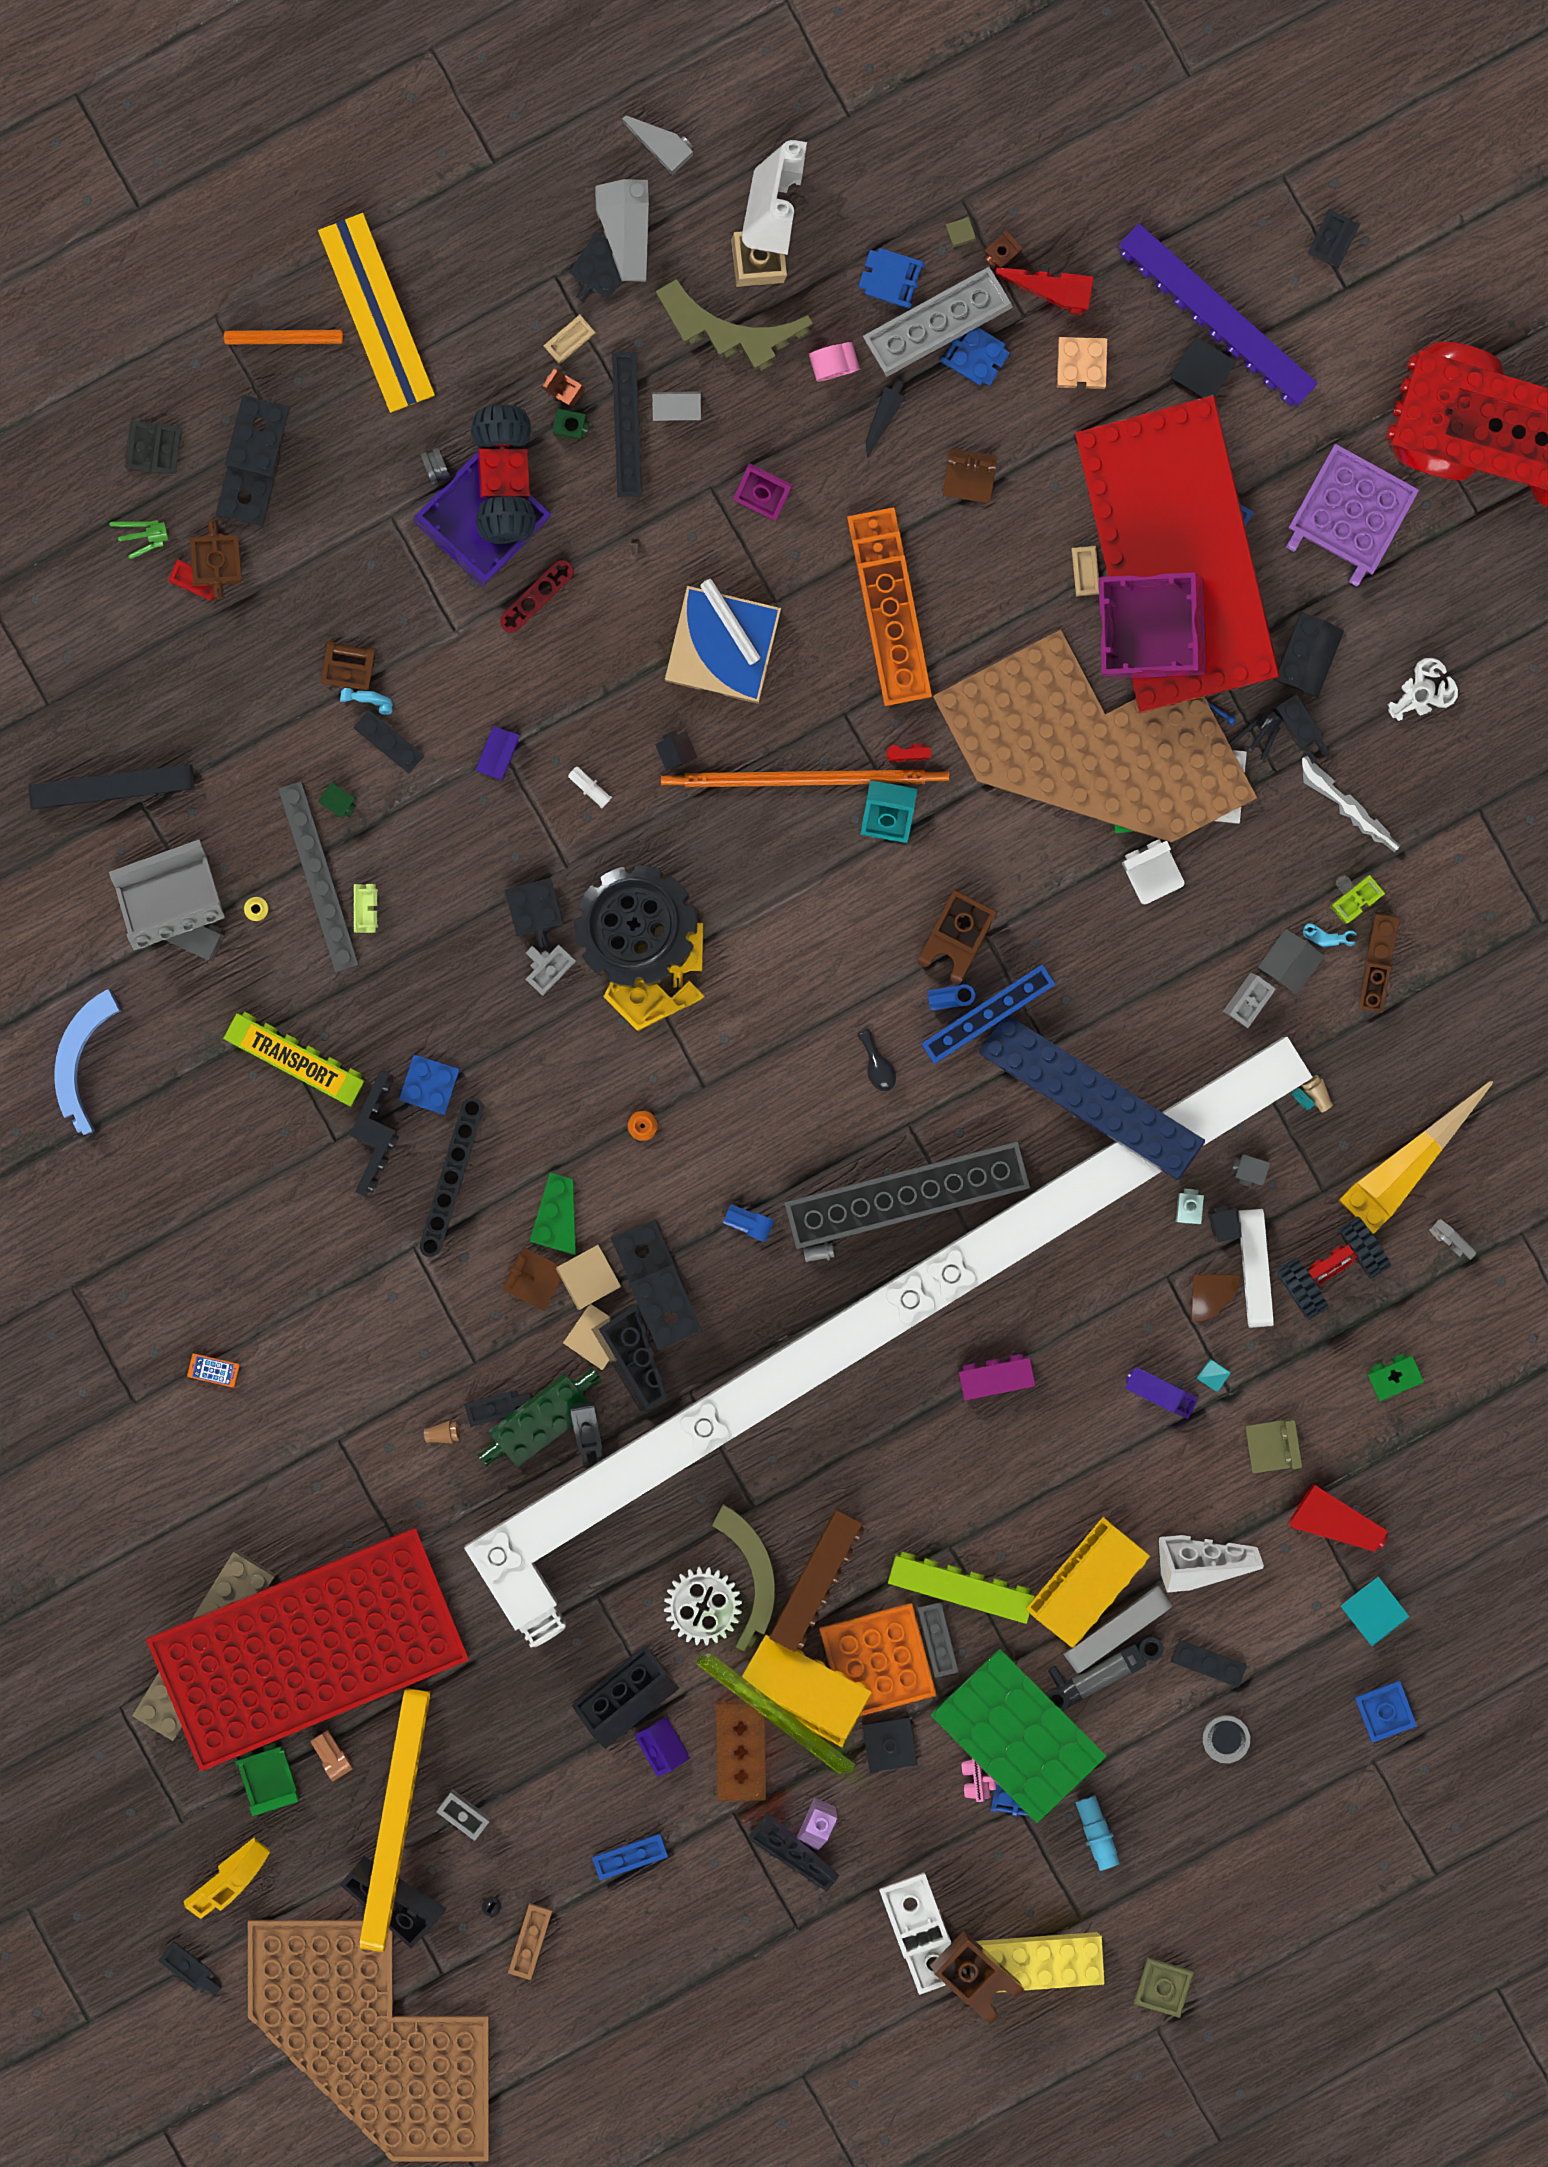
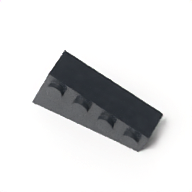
M638 1304L628 1305L591 1329L640 1411H648L667 1399L659 1370L656 1368L653 1358V1350L648 1342L647 1331L640 1316Z

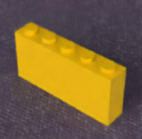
M1102 1517L1028 1605L1026 1610L1069 1646L1074 1648L1083 1639L1090 1627L1098 1621L1106 1608L1114 1602L1121 1590L1129 1584L1137 1571L1145 1565L1150 1556L1113 1524Z
M765 1635L736 1689L840 1747H843L872 1693L864 1684L854 1683L847 1679L846 1675L842 1672L832 1671L823 1662L806 1657L799 1649L793 1652L769 1639L768 1635Z

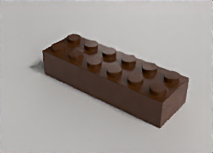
M838 1507L835 1508L769 1633V1639L793 1652L796 1651L797 1647L802 1649L808 1638V1634L805 1633L808 1626L813 1628L819 1617V1612H817L819 1605L824 1606L830 1596V1591L828 1590L830 1584L835 1585L842 1573L839 1569L841 1563H847L853 1552L852 1548H850L852 1542H858L864 1531V1527L861 1526L862 1520Z

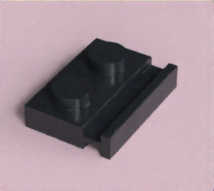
M1329 209L1307 254L1339 268L1360 224Z

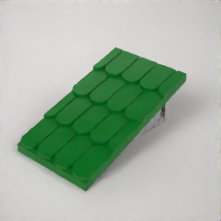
M998 1649L930 1714L1035 1823H1038L1107 1757L1001 1649Z

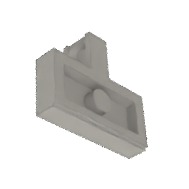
M560 945L550 954L546 950L540 954L531 946L526 951V954L534 961L530 965L534 971L525 980L543 996L576 961Z
M1438 1219L1435 1225L1429 1229L1438 1241H1443L1448 1246L1452 1244L1449 1248L1459 1257L1464 1254L1471 1260L1475 1256L1476 1251L1441 1219Z

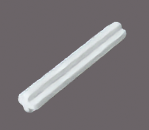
M711 579L704 581L701 584L702 590L750 665L760 660V656Z

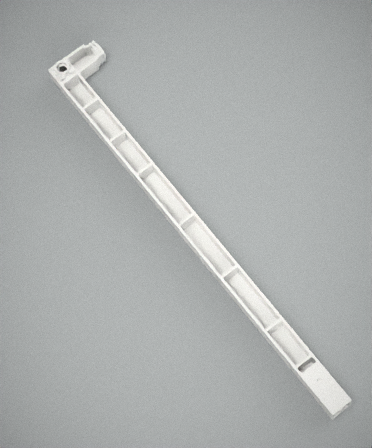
M1282 1037L1162 1113L1205 1139V1144L1313 1077L1289 1038ZM1116 1141L466 1544L464 1549L515 1631L519 1629L521 1633H525L524 1638L526 1641H530L529 1646L532 1648L545 1643L566 1628V1621H562L561 1613H557V1599L535 1566L534 1562L1162 1171Z

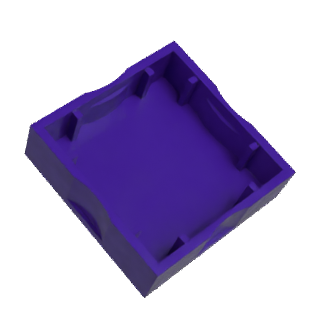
M477 451L457 472L455 478L415 515L413 522L480 586L484 587L549 520L551 514L530 495L529 498H524L530 502L536 516L535 528L530 538L511 544H495L485 541L478 532L476 515L481 503L490 498H480Z

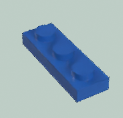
M659 1833L593 1856L592 1859L599 1880H603L667 1858L668 1854L662 1836Z

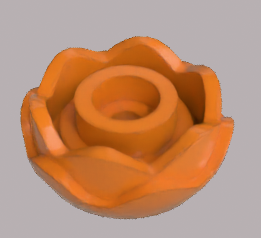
M638 1111L632 1114L627 1127L634 1139L643 1141L649 1140L655 1135L658 1122L652 1113ZM642 1123L645 1124L644 1128L640 1127Z

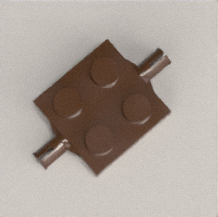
M212 520L207 521L209 534L202 537H190L193 586L208 585L213 587V599L218 601V592L219 600L224 599L222 586L241 584L238 535L218 534V521L213 520L214 529H212Z

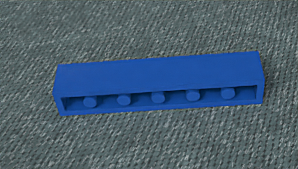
M1040 965L921 1043L933 1064H935L1053 987L1055 983L1044 966Z

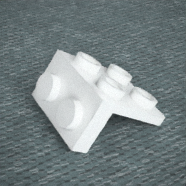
M1160 839L1147 845L1149 850L1139 853L1138 850L1125 855L1127 860L1122 862L1142 904H1148L1184 886V880L1169 851L1171 848L1167 841L1161 843Z

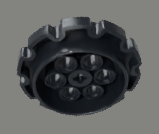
M636 865L631 873H628L625 867L614 869L601 876L602 885L600 887L590 886L579 903L578 908L583 912V916L575 920L576 943L581 948L586 947L582 957L587 965L600 977L609 973L608 979L612 984L627 988H636L640 980H644L647 986L658 984L671 977L670 968L672 966L682 967L692 952L694 945L688 941L690 935L697 933L695 908L691 905H685L690 896L683 886L672 876L663 880V872L660 869L644 865ZM629 899H634L633 907L624 909L625 902ZM657 904V910L652 914H648V906ZM618 917L617 924L613 927H608L609 919ZM638 922L641 925L640 928L637 927L633 930L631 928L632 925L635 926ZM664 926L663 934L654 936L655 928ZM624 939V946L621 949H615L616 941ZM642 944H647V951L643 954H638V947Z

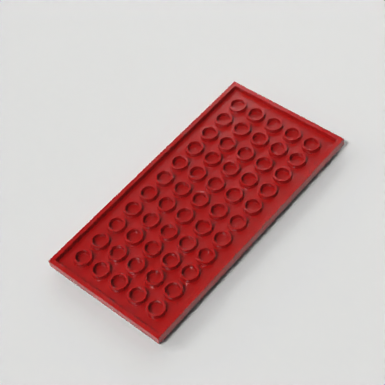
M1215 396L1201 398L1076 432L1075 435L1108 577H1153L1160 574L1196 572L1203 578L1206 675L1132 678L1139 712L1143 713L1279 678L1280 674Z
M415 1527L146 1638L200 1772L469 1660Z

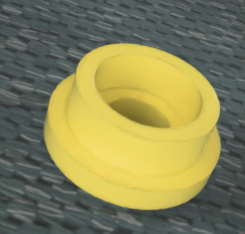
M259 897L250 898L244 906L245 915L253 921L264 919L268 914L266 901ZM255 904L260 906V912L257 914L252 912V906Z

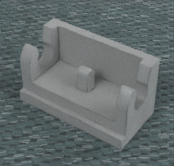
M701 391L653 392V421L701 420Z
M1250 972L1223 1012L1234 1018L1239 1024L1249 1028L1276 989L1258 975Z

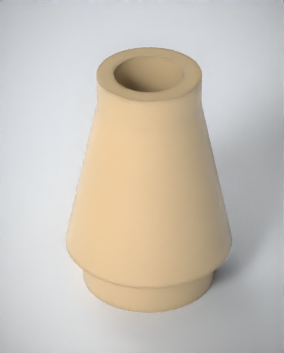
M1318 1075L1313 1076V1078L1302 1084L1303 1092L1315 1103L1320 1112H1324L1333 1106L1324 1080L1320 1079Z

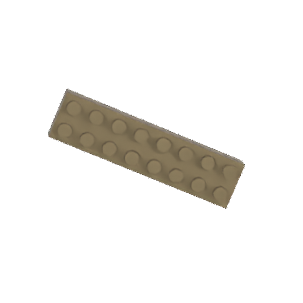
M235 1550L193 1618L269 1588L277 1574ZM158 1673L132 1716L174 1741L182 1726L161 1675Z

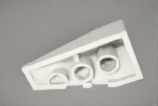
M1184 1535L1159 1538L1161 1576L1167 1592L1193 1590L1260 1570L1264 1567L1257 1547L1228 1543L1227 1545L1213 1544V1540L1195 1541L1190 1540V1536Z

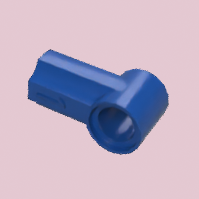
M968 984L927 990L930 1011L967 1006L976 997L974 988ZM962 988H967L971 991V999L967 1002H963L958 998V992Z
M731 1204L723 1223L737 1230L744 1231L746 1235L766 1243L775 1220Z

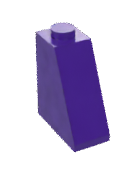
M1137 1367L1128 1374L1126 1379L1127 1385L1125 1389L1189 1419L1199 1397Z

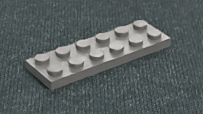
M987 267L867 333L863 338L883 373L888 377L1013 307L990 267Z

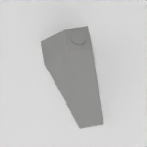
M623 179L595 186L596 212L604 227V234L612 249V256L621 280L645 282L649 209L648 180Z

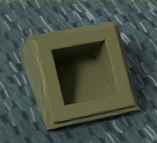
M969 217L946 224L953 248L976 241Z

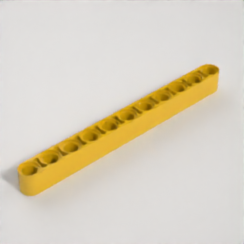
M405 1688L361 1931L360 1949L384 1952L386 1948L430 1700V1692L409 1688Z

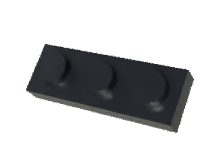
M370 710L364 714L354 727L358 733L409 774L424 757L420 751Z
M1179 1639L1171 1659L1172 1663L1238 1688L1247 1668V1665L1181 1639Z

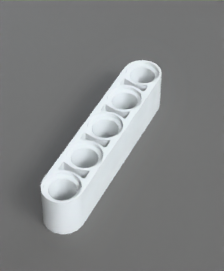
M1263 1209L1238 1211V1218L1242 1235L1240 1241L1249 1328L1273 1326Z

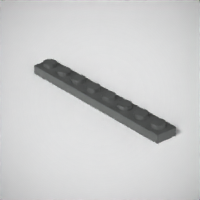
M298 782L279 788L335 972L358 966L359 963L303 784Z

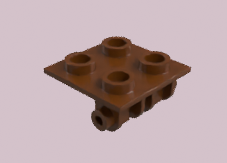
M950 448L943 496L990 503L997 455Z

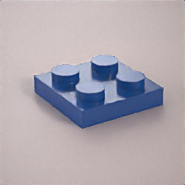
M413 1055L399 1100L445 1115L460 1069Z
M1399 1680L1354 1697L1372 1743L1417 1726Z

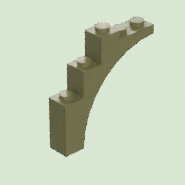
M677 279L656 291L659 301L684 344L690 342L693 345L702 340V334L706 333L719 357L725 355L728 358L739 351L737 348L741 346L754 370L760 368L761 371H764L774 364L772 361L776 359L773 349L776 348L779 351L790 344V339L796 336L798 339L806 336L811 332L810 328L813 327V323L808 315L792 323L775 327L752 328L732 324L702 309L687 295Z

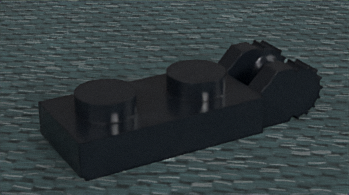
M594 1402L570 1406L578 1452L581 1453L584 1468L589 1467L590 1464L587 1452L596 1451V1461L600 1462L603 1460L602 1442Z

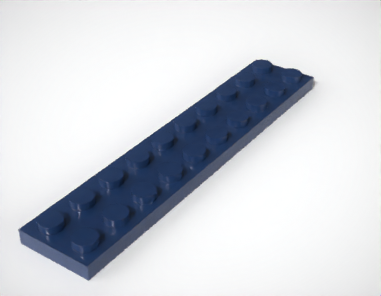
M1007 1016L1000 1021L979 1051V1054L1177 1181H1179L1205 1144V1139L1011 1016Z

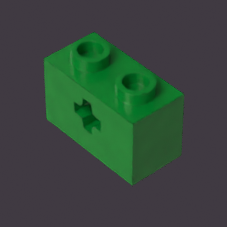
M1405 1353L1393 1357L1392 1363L1384 1366L1383 1362L1370 1367L1371 1372L1366 1373L1378 1401L1387 1399L1424 1382L1412 1355L1406 1356ZM1391 1370L1400 1373V1375L1397 1376L1396 1382L1392 1379H1388V1377L1391 1375Z

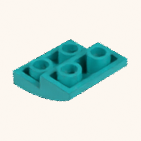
M1379 1577L1341 1605V1608L1371 1646H1374L1410 1618Z

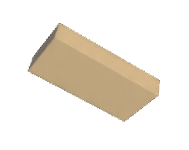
M579 315L543 346L560 365L594 336L596 332Z
M1096 546L1072 548L1076 597L1098 595L1099 575Z

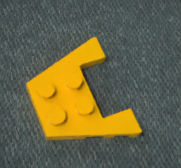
M640 945L637 950L638 954L645 953L648 945ZM640 980L636 988H627L610 983L603 997L639 1031L702 1000L705 996L690 981L670 998L657 984L647 986L644 980Z

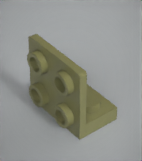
M1294 1419L1247 1425L1245 1427L1253 1473L1286 1468H1302Z

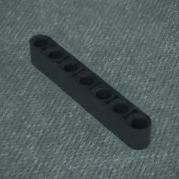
M192 765L28 785L31 809L195 789Z
M477 1098L466 1099L460 1108L420 1241V1251L426 1257L437 1256L443 1248L484 1110L483 1103ZM471 1101L476 1102L479 1106V1111L476 1115H470L466 1111V1105ZM464 1124L472 1128V1134L469 1138H463L459 1134V1129ZM457 1147L465 1151V1157L462 1161H456L452 1157V1152ZM450 1170L458 1174V1181L455 1184H449L445 1179L446 1173ZM443 1193L451 1197V1204L448 1207H442L438 1202L439 1196ZM436 1216L444 1220V1227L441 1230H435L431 1225L432 1219ZM427 1240H434L437 1243L436 1252L429 1253L425 1250L424 1246Z

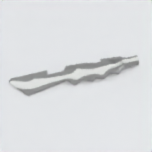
M1304 756L1302 758L1303 783L1338 803L1340 814L1350 817L1353 826H1358L1363 834L1371 835L1374 842L1383 843L1395 853L1401 845L1390 836L1386 828L1377 819L1373 820L1370 818L1366 810L1351 795L1345 796L1332 785L1335 780L1315 763H1310L1308 758Z

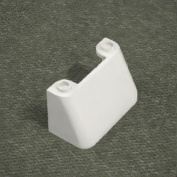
M787 141L755 168L742 232V241L747 247L788 255L794 208L788 201L777 199L778 192L787 193L788 187L793 183L801 185L807 142Z

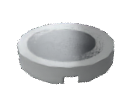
M1221 1715L1206 1725L1203 1731L1202 1743L1205 1751L1212 1759L1220 1763H1233L1240 1760L1247 1753L1250 1746V1734L1247 1726L1240 1719L1232 1715Z

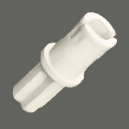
M575 767L569 773V778L584 791L583 794H587L600 808H603L612 798L596 784V780L593 781L579 767Z

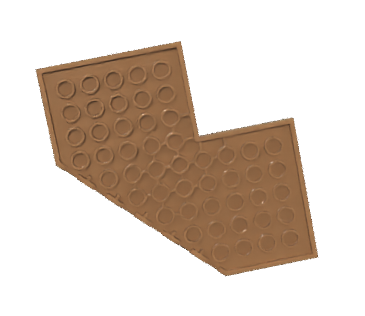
M1061 630L933 696L976 781L1011 793L1029 797L1113 825L1115 824L1170 843L1257 799L1205 697L1143 713L1139 712L1137 699H1134L1105 714Z
M248 1920V2018L374 2144L382 2149L392 2162L489 2161V2016H393V1932L391 1930L388 1933L385 1951L378 1952L360 1949L363 1920Z

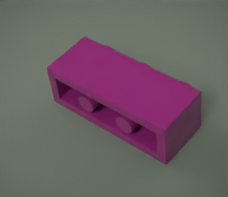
M1024 1354L1009 1356L1010 1361L1001 1362L1000 1358L986 1361L985 1366L977 1367L976 1363L963 1365V1370L958 1371L964 1400L1034 1387L1035 1381L1030 1358H1024Z

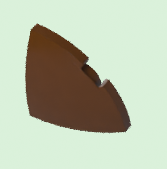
M1193 1274L1191 1322L1210 1319L1218 1315L1228 1303H1231L1239 1287L1240 1275Z

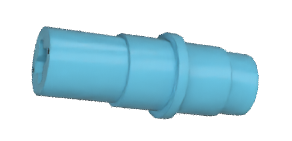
M1090 1796L1075 1802L1088 1840L1086 1844L1087 1846L1090 1845L1099 1870L1102 1871L1119 1865L1117 1851L1112 1840L1114 1835L1109 1831L1096 1796Z

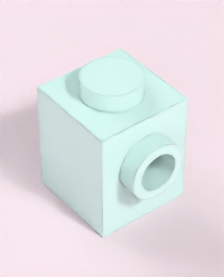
M1184 1189V1193H1178L1176 1222L1201 1224L1204 1195H1198L1199 1190Z

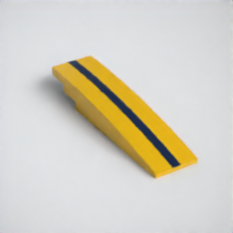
M364 214L355 215L318 230L390 413L435 396Z

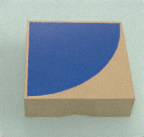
M687 586L665 682L698 690L705 689L721 693L727 697L759 704L781 608L721 594L760 656L759 661L750 665L704 591Z

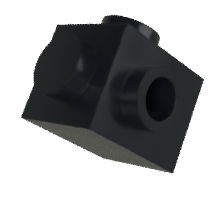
M676 730L662 736L663 741L655 744L666 771L682 766L697 758L687 731L677 734Z

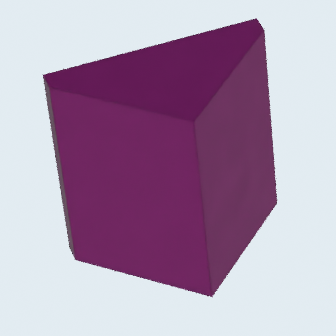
M749 463L733 500L776 521L792 490V484Z

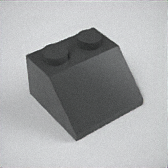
M209 923L192 931L173 936L166 941L213 962L225 935L220 933L221 928Z

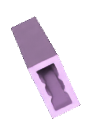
M814 1798L797 1838L808 1848L818 1851L827 1842L837 1820L836 1807Z

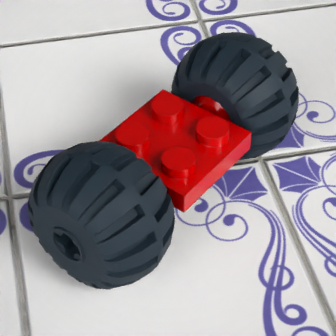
M491 405L481 408L476 412L472 420L471 433L476 445L482 448L478 451L480 498L490 499L483 501L477 511L476 526L478 532L485 541L495 544H511L527 540L532 535L536 523L534 509L530 502L524 499L530 496L527 449L521 448L527 444L530 438L531 423L529 417L522 408L514 405Z

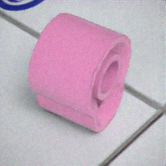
M853 342L832 345L809 354L817 382L860 370Z

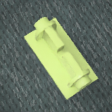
M354 884V932L375 933L376 928H378L377 911H374V906H377L378 889H376V884Z

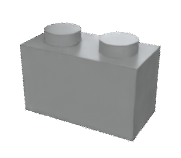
M453 1789L437 1809L438 1814L474 1841L491 1819Z

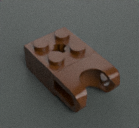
M953 890L918 959V965L928 967L937 955L942 953L948 954L954 962L951 981L959 985L965 978L998 911L957 890ZM968 916L971 926H966L963 929L961 928L962 923L959 920L961 917L965 918Z
M965 1931L931 1964L934 1974L989 2023H992L998 2017L995 2007L990 2003L993 1994L998 1991H1007L1015 1997L1024 1990L1021 1982Z

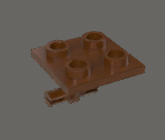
M523 1247L513 1267L510 1266L508 1269L510 1273L503 1284L502 1290L545 1312L561 1280L556 1270V1267L560 1265Z

